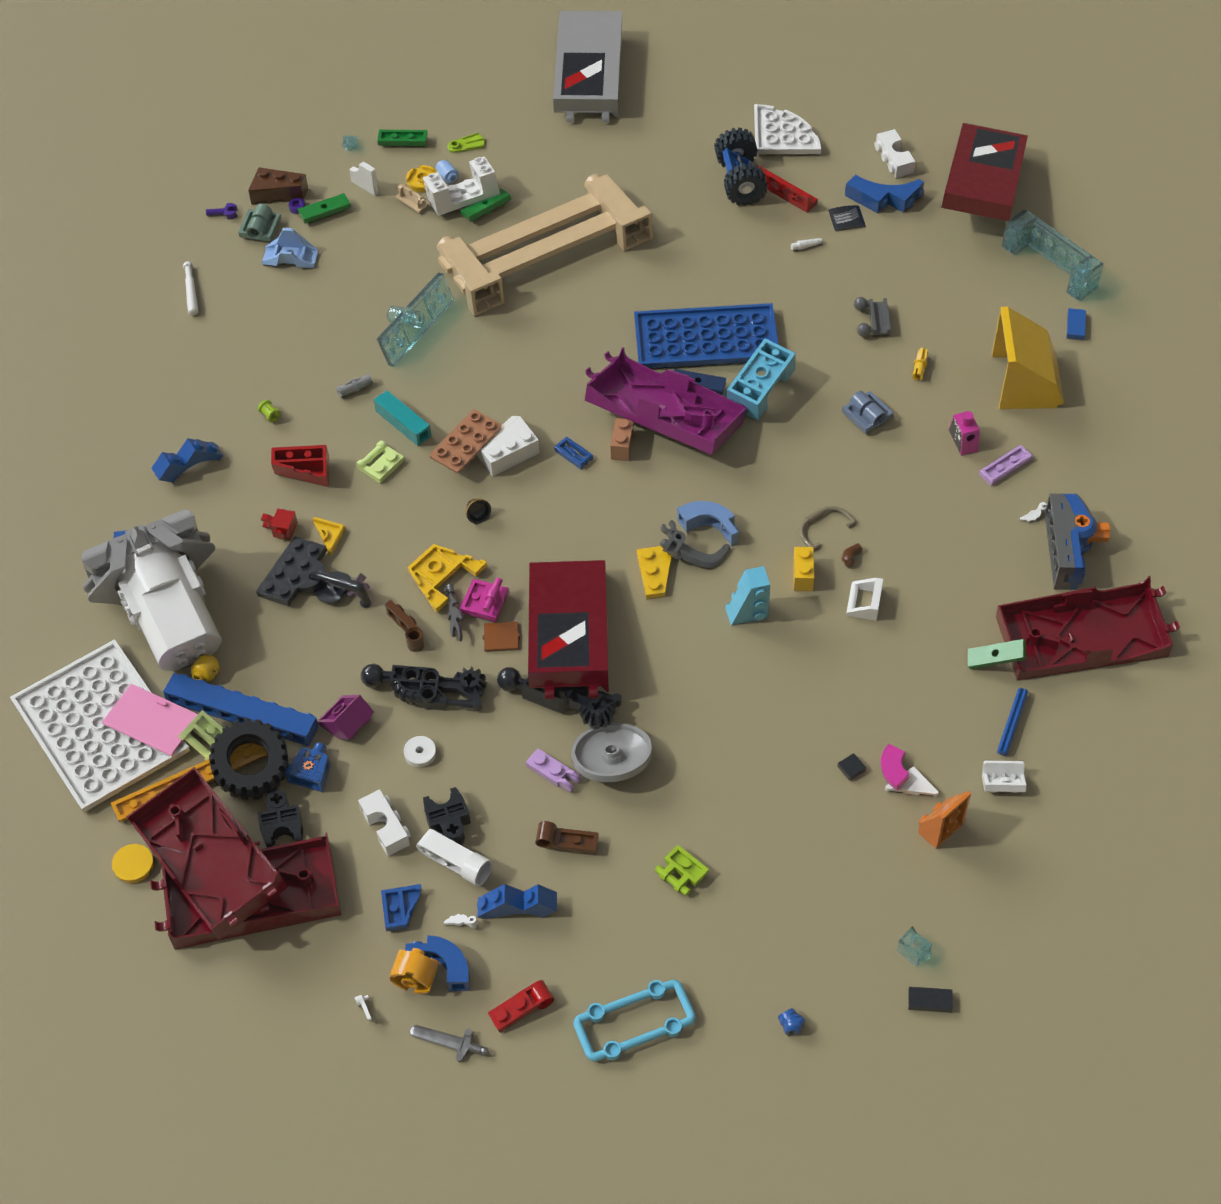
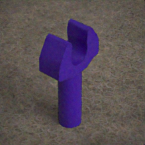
M227 203L225 208L206 209V216L225 215L227 220L237 217V205Z

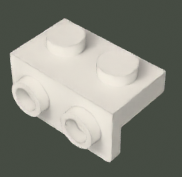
M984 761L982 770L984 791L993 793L1026 792L1024 762Z

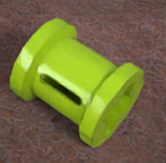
M263 400L258 406V412L264 414L270 423L280 418L281 411L275 408L270 400Z

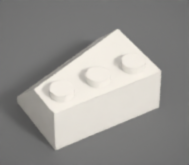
M511 416L502 425L498 433L479 451L477 457L493 477L540 454L539 440L520 416Z

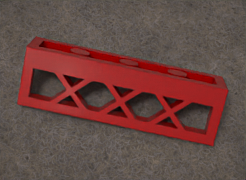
M762 168L767 181L768 191L806 213L817 204L818 199Z

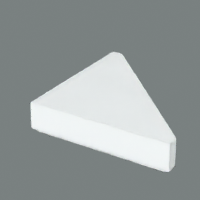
M914 766L907 771L910 778L898 790L889 784L885 786L886 792L898 791L903 792V794L932 795L933 797H937L939 794Z

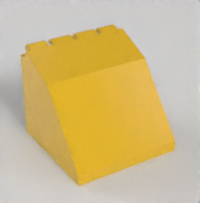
M1001 307L992 350V357H1007L1008 359L999 409L1057 408L1058 405H1063L1064 398L1057 355L1048 330L1009 307Z

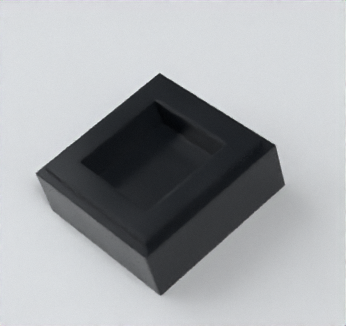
M854 753L838 762L837 765L849 781L866 771V766Z

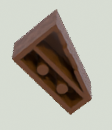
M258 167L248 192L251 205H254L260 201L272 203V200H282L283 202H288L295 198L304 200L309 188L306 174Z

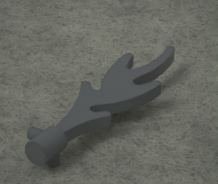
M448 584L444 592H447L445 596L449 597L447 620H450V634L452 637H455L457 629L458 641L462 642L463 634L459 619L464 620V615L460 609L455 607L456 604H459V601L454 596L453 584Z

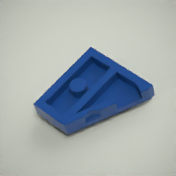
M421 884L381 890L386 932L408 928L422 892Z

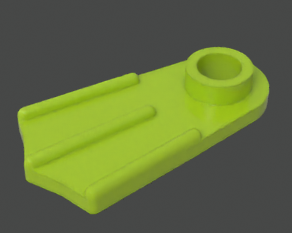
M474 133L457 140H452L448 143L447 147L452 153L484 148L485 138L479 133Z

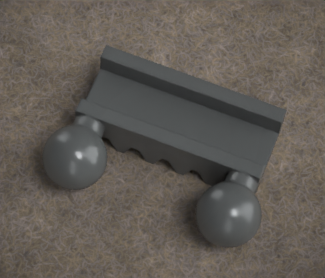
M864 297L856 298L854 301L855 309L863 311L869 307L871 326L867 323H861L857 327L858 335L866 337L872 333V336H890L891 326L887 298H883V302H873V299L866 300Z

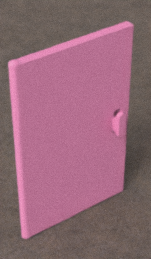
M130 684L102 721V724L173 756L183 742L178 736L198 714L136 685Z

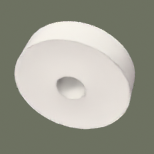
M425 736L411 738L404 746L405 760L409 765L417 768L430 765L436 757L434 742Z

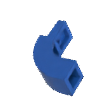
M427 935V943L415 941L405 944V951H412L413 948L420 949L425 952V956L439 961L446 968L448 991H470L467 961L455 944L447 939Z

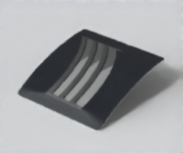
M857 205L841 206L828 210L835 231L851 227H866L860 207Z

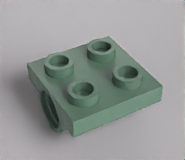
M258 204L255 210L248 209L238 232L239 237L271 242L281 220V214L272 212V209L265 204Z

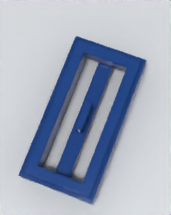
M567 436L554 447L555 452L580 470L583 468V465L588 464L589 460H593L591 453Z

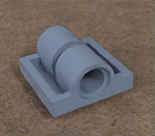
M863 391L856 392L851 397L849 404L842 407V412L865 434L891 419L894 413L871 391L867 393Z

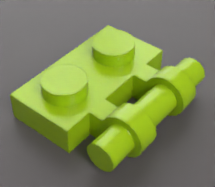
M679 845L664 858V862L668 866L663 868L661 865H658L654 870L659 874L660 879L664 882H669L674 886L673 889L676 892H681L685 896H688L691 892V889L686 886L688 882L696 887L709 873V869ZM674 871L682 876L679 880L672 875Z

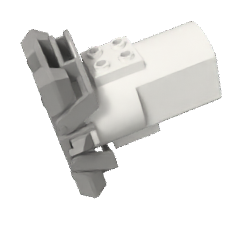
M184 509L148 525L133 527L125 531L126 534L83 551L81 560L88 580L83 584V589L89 593V602L122 604L128 614L131 625H136L138 631H143L153 655L162 670H179L193 664L201 655H213L222 643V638L205 605L203 595H206L200 576H197L196 570L215 551V545L210 542L209 533L198 532L192 512Z

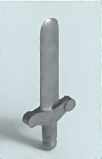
M414 1025L410 1028L409 1033L415 1038L458 1050L456 1054L458 1062H462L468 1052L482 1054L483 1056L489 1054L487 1047L472 1043L473 1032L471 1029H466L463 1038L419 1025Z

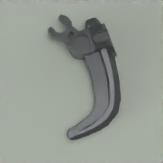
M673 520L668 524L671 529H668L665 524H662L660 527L661 531L669 538V540L662 539L660 546L663 548L662 551L667 552L678 560L681 558L701 567L712 568L719 565L730 550V545L725 544L716 553L705 554L683 543L686 538L685 534L676 529V524Z

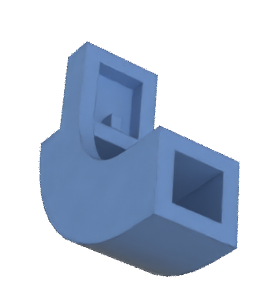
M695 501L677 508V520L686 532L699 526H712L723 534L731 546L738 543L739 530L735 525V515L726 507L709 501Z

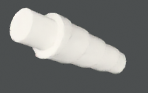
M822 239L799 240L790 245L791 250H802L822 244Z

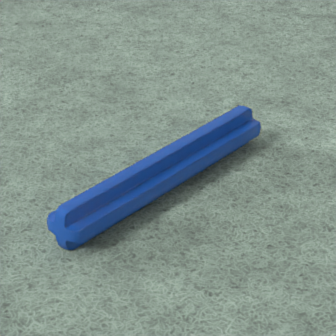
M1019 688L998 746L997 753L999 755H1008L1028 696L1027 689Z

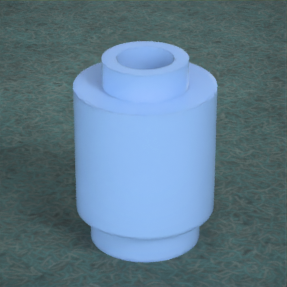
M441 160L436 165L437 172L446 183L450 184L457 180L459 173L449 161Z

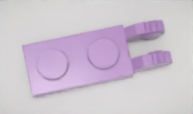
M538 748L525 762L529 769L568 792H571L574 786L565 779L566 777L576 783L581 781L579 774Z

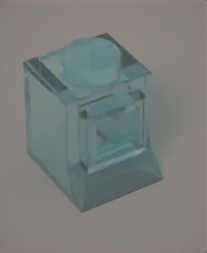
M912 926L899 940L897 951L917 967L921 962L925 963L932 955V944L918 934ZM913 943L919 950L915 949L911 944Z

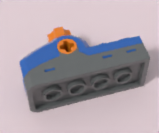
M1049 493L1045 508V523L1054 590H1077L1078 584L1083 583L1085 576V558L1081 555L1089 551L1093 542H1109L1110 525L1108 522H1096L1086 503L1077 493Z

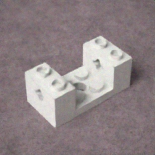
M485 156L469 161L473 179H467L447 187L438 172L423 177L428 201L438 216L500 194L496 173Z

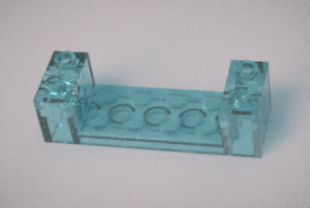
M1026 209L1006 222L1002 247L1016 255L1029 245L1046 259L1070 274L1067 293L1080 302L1098 288L1104 263Z

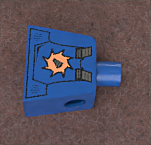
M316 743L313 750L301 748L285 771L287 782L323 793L330 769L329 756L325 754L327 747L322 743Z

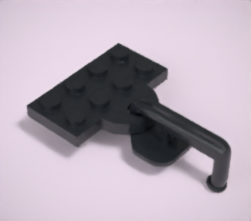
M296 536L291 540L256 590L258 597L290 606L299 592L308 593L315 591L319 601L335 604L349 590L359 594L362 607L368 608L371 606V600L363 584L353 581L350 575L343 572H326L324 565L320 562L328 551L325 545Z

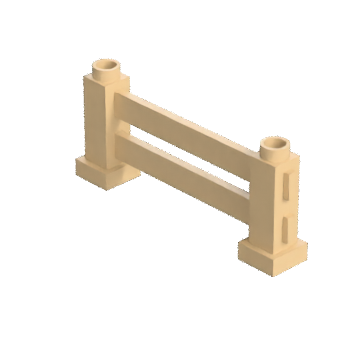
M592 174L586 179L584 185L588 194L469 245H466L460 237H443L437 244V250L440 253L438 262L445 272L452 276L454 283L460 291L466 294L468 309L474 316H477L505 303L502 277L611 230L616 231L617 244L623 251L653 239L652 213L645 205L638 208L607 174L603 176ZM595 211L600 213V215L482 265L479 262Z

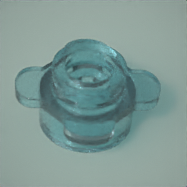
M351 135L344 136L341 145L346 150H354L358 146L357 141L359 138L358 136Z

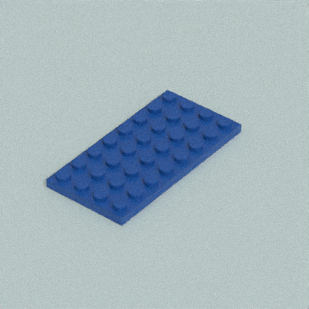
M773 303L634 311L638 363L648 368L742 363L750 359L765 338L778 344Z

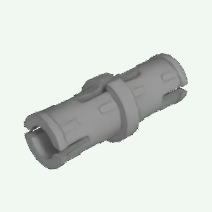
M369 373L356 379L352 378L349 382L337 386L336 391L340 398L352 392L356 393L359 389L373 384L372 378Z

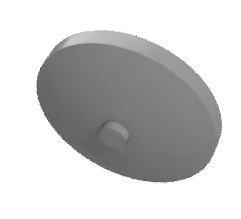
M624 723L607 724L606 728L602 726L599 729L592 727L575 740L571 749L572 762L575 769L588 779L599 782L622 781L639 774L648 766L652 758V745L648 735L640 728Z

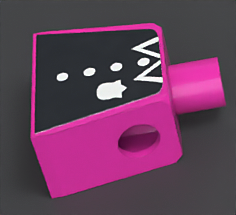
M965 411L953 415L949 432L960 455L978 452L980 429L973 417V413Z

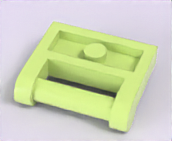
M382 440L376 444L377 447L364 459L355 463L361 472L380 484L405 461L404 456L388 447ZM381 452L384 453L370 467L367 466L378 454H380Z
M202 710L178 737L182 741L188 742L205 757L204 760L206 761L209 759L211 752L195 739L190 732L193 730L211 746L212 743H215V736L218 733H222L223 727Z

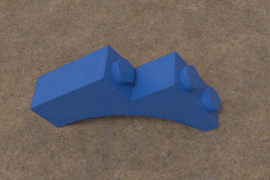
M855 174L846 183L845 196L876 213L882 208H886L887 205L904 213L913 206L918 198L920 199L923 196L924 181L918 179L906 184L885 185L868 181Z

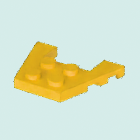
M433 544L407 568L433 610L438 613L449 601L448 597L437 589L461 567L477 577L487 567V562L482 559L478 561L472 559V556H463L455 553L454 550Z

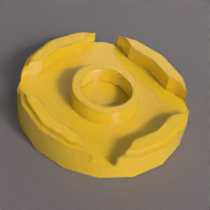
M421 165L416 169L415 167L412 168L406 176L408 187L415 192H426L423 177L431 173H437V170L426 165Z
M129 844L120 848L112 860V870L120 881L122 880L129 884L139 883L146 879L154 867V858L150 850L140 844Z

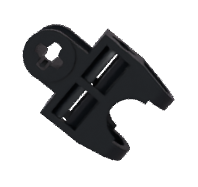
M456 787L450 788V799L444 804L435 803L429 798V795L423 797L424 811L429 829L442 833L443 836L462 846L465 841L463 826L470 824L471 821L464 798Z
M279 789L272 790L266 797L268 811L258 813L260 831L266 847H273L277 838L282 835L291 836L295 842L302 841L304 830L299 805L289 806L284 791Z

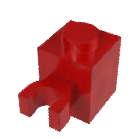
M277 508L274 517L265 513L261 517L263 528H271L273 537L291 540L298 523L295 511Z

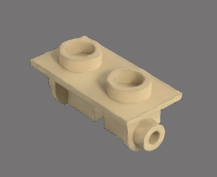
M406 184L398 186L399 194L395 198L419 213L430 205V202L425 200L424 196L413 192Z

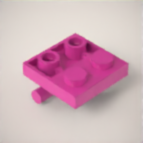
M496 578L494 584L473 579L460 610L463 614L497 622L509 594V588L501 586L503 582L501 578Z

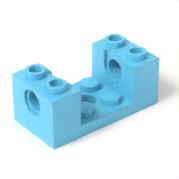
M765 338L728 387L727 398L747 407L746 415L758 421L767 409V396L779 379L787 382L795 371L796 353ZM764 371L766 374L759 376L757 372Z

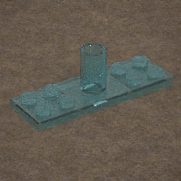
M438 272L406 308L395 305L389 308L387 318L391 324L377 338L389 366L394 367L454 302V297L443 273Z

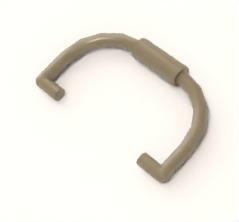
M836 506L819 508L805 517V520L801 523L799 529L800 538L807 547H813L814 550L821 547L819 542L812 545L804 535V528L808 523L810 524L827 511H837L845 515L850 520L846 524L848 528L856 524L857 521L843 508Z

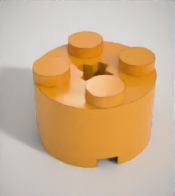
M413 948L412 951L399 950L390 972V981L403 990L407 991L408 987L415 989L414 993L427 994L435 978L439 961L425 956V952L417 948Z

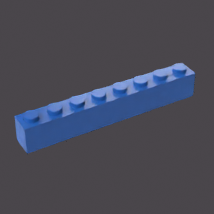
M173 673L163 690L166 700L181 707L197 712L203 710L210 716L229 722L238 720L239 723H243L244 719L250 718V722H255L256 719L262 720V724L266 725V723H269L273 726V730H278L281 738L308 747L319 728L317 718L311 713L298 712L294 708L282 707L275 702H266L256 696L250 697L236 690L225 689L220 685H211L204 680H195L185 674Z

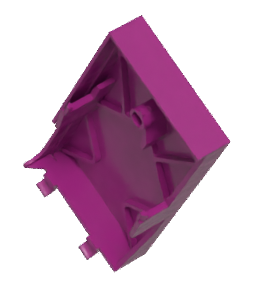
M624 347L621 348L619 356L612 357L609 351L604 354L605 359L611 363L600 373H593L591 367L585 370L586 375L592 379L587 383L584 401L712 455L744 423L747 407L695 383V379L688 375L666 369L663 373H658L627 357Z

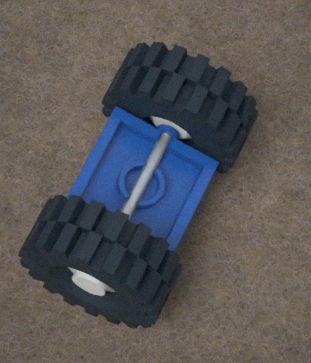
M739 127L738 130L731 128L732 131L726 130L725 134L721 133L719 135L720 138H717L716 143H714L718 163L722 167L726 166L727 168L726 179H724L726 195L733 204L736 202V205L739 206L741 203L743 206H746L747 203L752 205L753 201H760L759 198H763L765 196L764 193H767V181L762 168H758L756 164L752 166L751 163L755 160L754 157H757L758 152L752 132H748V129L743 131Z

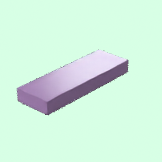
M1019 445L981 469L979 475L992 486L1033 459V455L1022 445Z

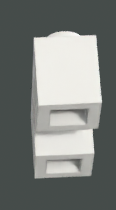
M893 129L877 134L874 143L875 149L881 154L883 162H886L889 172L895 178L914 174L915 160L909 151L900 152L901 138L896 130Z
M379 789L358 800L360 811L369 826L376 822L386 823L385 827L376 832L379 843L387 856L410 846L408 839L411 836L406 826L402 827L400 824L401 818L397 810L393 811L391 809L392 803L387 795H383Z

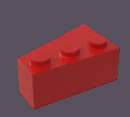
M327 445L271 448V465L274 474L329 487V452Z

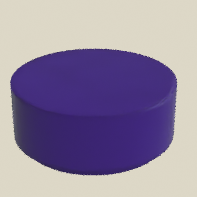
M295 198L289 202V210L293 214H299L298 209L306 206L305 201L300 198Z

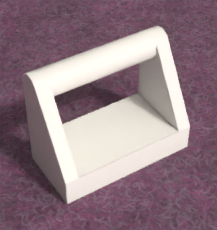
M871 578L853 581L846 615L877 621L883 579ZM858 589L873 592L871 606L855 608Z

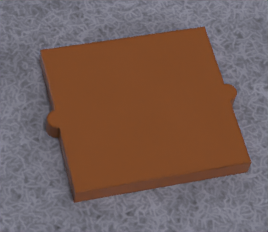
M518 622L484 623V635L482 638L484 640L485 652L518 650V638H520Z

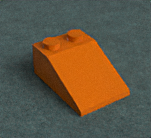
M966 791L947 798L943 803L939 802L936 804L931 814H926L920 819L918 834L937 849L964 824L971 793Z

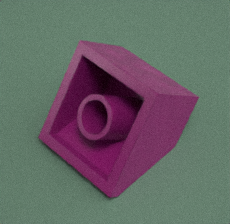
M342 695L317 722L319 726L338 739L350 740L357 735V730L361 726L366 725L371 720L370 717L374 711L361 695Z

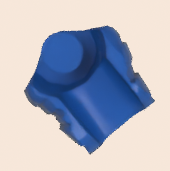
M794 1008L778 1016L779 1022L787 1036L791 1031L795 1035L800 1034L802 1026L804 1027L805 1019Z

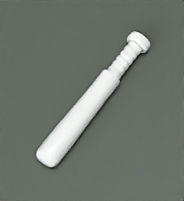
M187 261L183 264V269L186 273L187 309L190 315L195 316L198 314V303L192 275L193 263Z

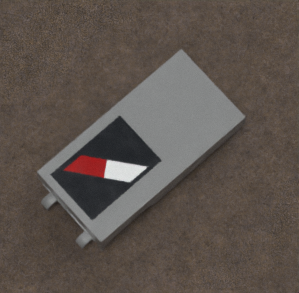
M559 11L553 107L554 113H566V122H574V113H602V122H609V113H612L618 119L622 11Z

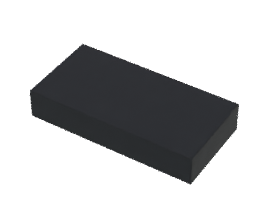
M909 987L908 1010L952 1013L953 989Z

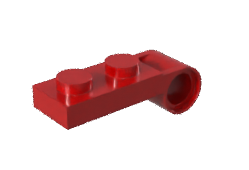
M539 980L489 1011L488 1015L497 1030L502 1032L537 1008L539 1010L547 1008L554 1002L555 998L545 982Z

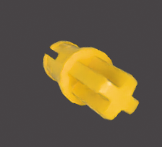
M920 348L917 358L913 363L914 371L912 378L916 381L919 380V376L920 381L923 380L925 368L928 366V349Z

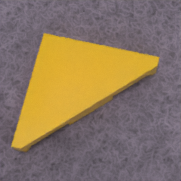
M313 517V523L324 545L327 547L329 555H333L346 530L345 525Z

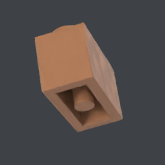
M615 418L610 445L611 460L629 461L634 436L633 421L625 418Z

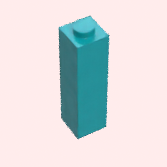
M388 390L374 399L375 411L415 445L419 446L431 437L430 425Z

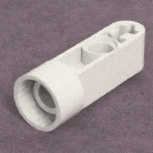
M429 829L416 845L422 854L461 875L463 879L476 886L483 885L491 874L493 862L477 852L470 851L432 829Z

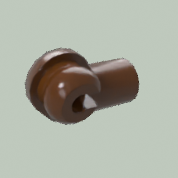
M857 543L843 551L842 562H844L845 566L848 567L855 563L852 557L862 552L861 545Z

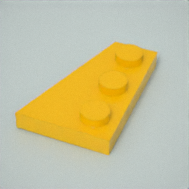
M661 546L636 549L646 599L665 597L672 556L667 552H663Z

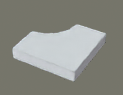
M362 162L359 164V168L353 166L349 169L351 182L374 196L379 193L375 168Z

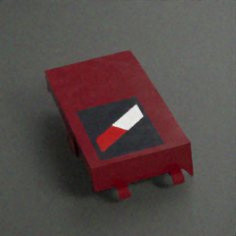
M963 123L941 208L1009 221L1028 135Z
M605 560L529 563L528 680L529 688H545V699H554V687L589 686V698H598V686L609 692Z

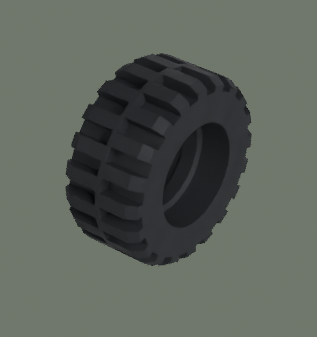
M250 718L244 719L243 723H239L237 720L232 722L233 726L231 727L226 725L222 728V733H218L215 736V743H212L210 747L209 761L216 783L220 784L223 791L230 792V795L235 798L238 795L242 796V799L248 800L251 796H254V799H258L261 794L267 796L271 789L279 787L280 781L284 780L286 776L285 771L288 768V752L280 732L273 730V726L269 723H266V725L262 724V720L258 719L255 722H250ZM253 743L266 749L268 763L262 771L253 775H242L232 769L230 756L237 747L243 744Z

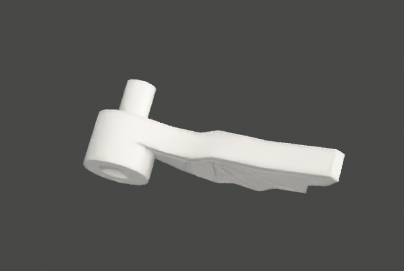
M1040 503L1036 510H1031L1028 514L1020 517V521L1029 523L1039 519L1041 513L1045 512L1046 503Z
M464 914L450 916L449 919L444 921V925L461 926L465 924L473 929H476L478 925L475 916L468 918Z
M362 995L354 997L357 1006H362L368 1022L372 1021L364 1002L369 999V996L362 997Z

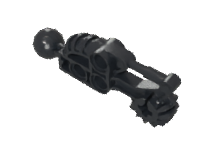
M375 663L363 667L360 674L361 681L366 687L377 688L383 682L391 683V688L395 691V697L400 698L403 702L408 701L412 705L416 703L417 706H422L426 710L434 708L444 709L450 705L473 708L474 711H480L482 709L480 697L485 693L484 689L487 687L486 676L481 674L480 669L474 671L472 666L470 670H466L463 667L462 672H457L453 678L440 676L439 672L434 668L392 665V671H384L380 665ZM443 692L457 693L467 700H449Z
M514 667L503 668L497 676V683L504 691L521 689L523 699L557 712H566L569 709L578 710L583 723L588 724L590 728L593 726L597 727V729L600 726L606 728L607 724H610L613 720L616 707H620L622 703V696L618 693L612 695L598 690L599 698L585 697L589 695V686L554 687V699H545V688H529L528 678L526 680L521 678L519 671Z

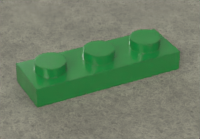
M379 129L377 142L378 146H427L428 132L427 130Z

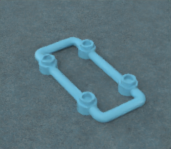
M673 979L666 982L654 980L649 983L648 989L606 1005L599 1003L591 1004L587 1012L575 1017L573 1025L585 1055L589 1060L599 1061L606 1058L614 1061L620 1057L621 1052L664 1035L677 1037L680 1035L682 1028L694 1023L696 1015L682 984L678 980ZM672 988L675 989L687 1015L686 1018L681 1020L674 1017L669 1018L665 1021L663 1027L621 1043L609 1041L604 1045L603 1050L593 1051L582 1025L583 1022L588 1020L595 1023L600 1022L604 1019L605 1014L649 997L656 1000L661 999L665 991Z

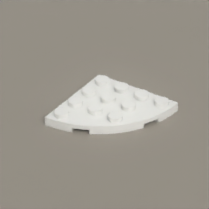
M754 104L757 154H821L819 138L804 119L788 110L781 111L774 109V106Z

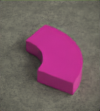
M888 744L881 756V769L886 782L898 790L910 778L909 772L902 766V761L906 755L905 751Z

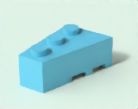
M764 566L747 569L737 584V591L731 595V602L725 606L731 626L768 618L770 582Z

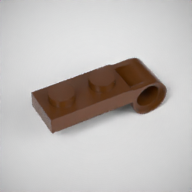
M389 600L385 603L387 615L405 631L408 649L412 652L422 650L424 647L423 632L417 626L415 619L411 615L408 616L400 604H395L392 600Z
M541 821L538 824L535 844L542 848L596 855L599 833L557 828L556 824L552 822Z

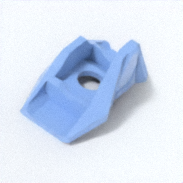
M283 228L279 237L265 246L262 265L277 266L281 263L295 264L296 267L314 268L318 249L294 229Z

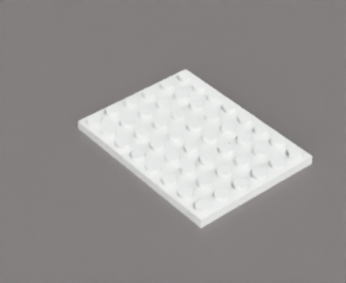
M115 639L10 697L83 813L190 752L189 746L183 740L173 756H170L102 724V721L130 684L151 692Z

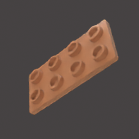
M473 409L430 453V458L458 474L502 428V424Z

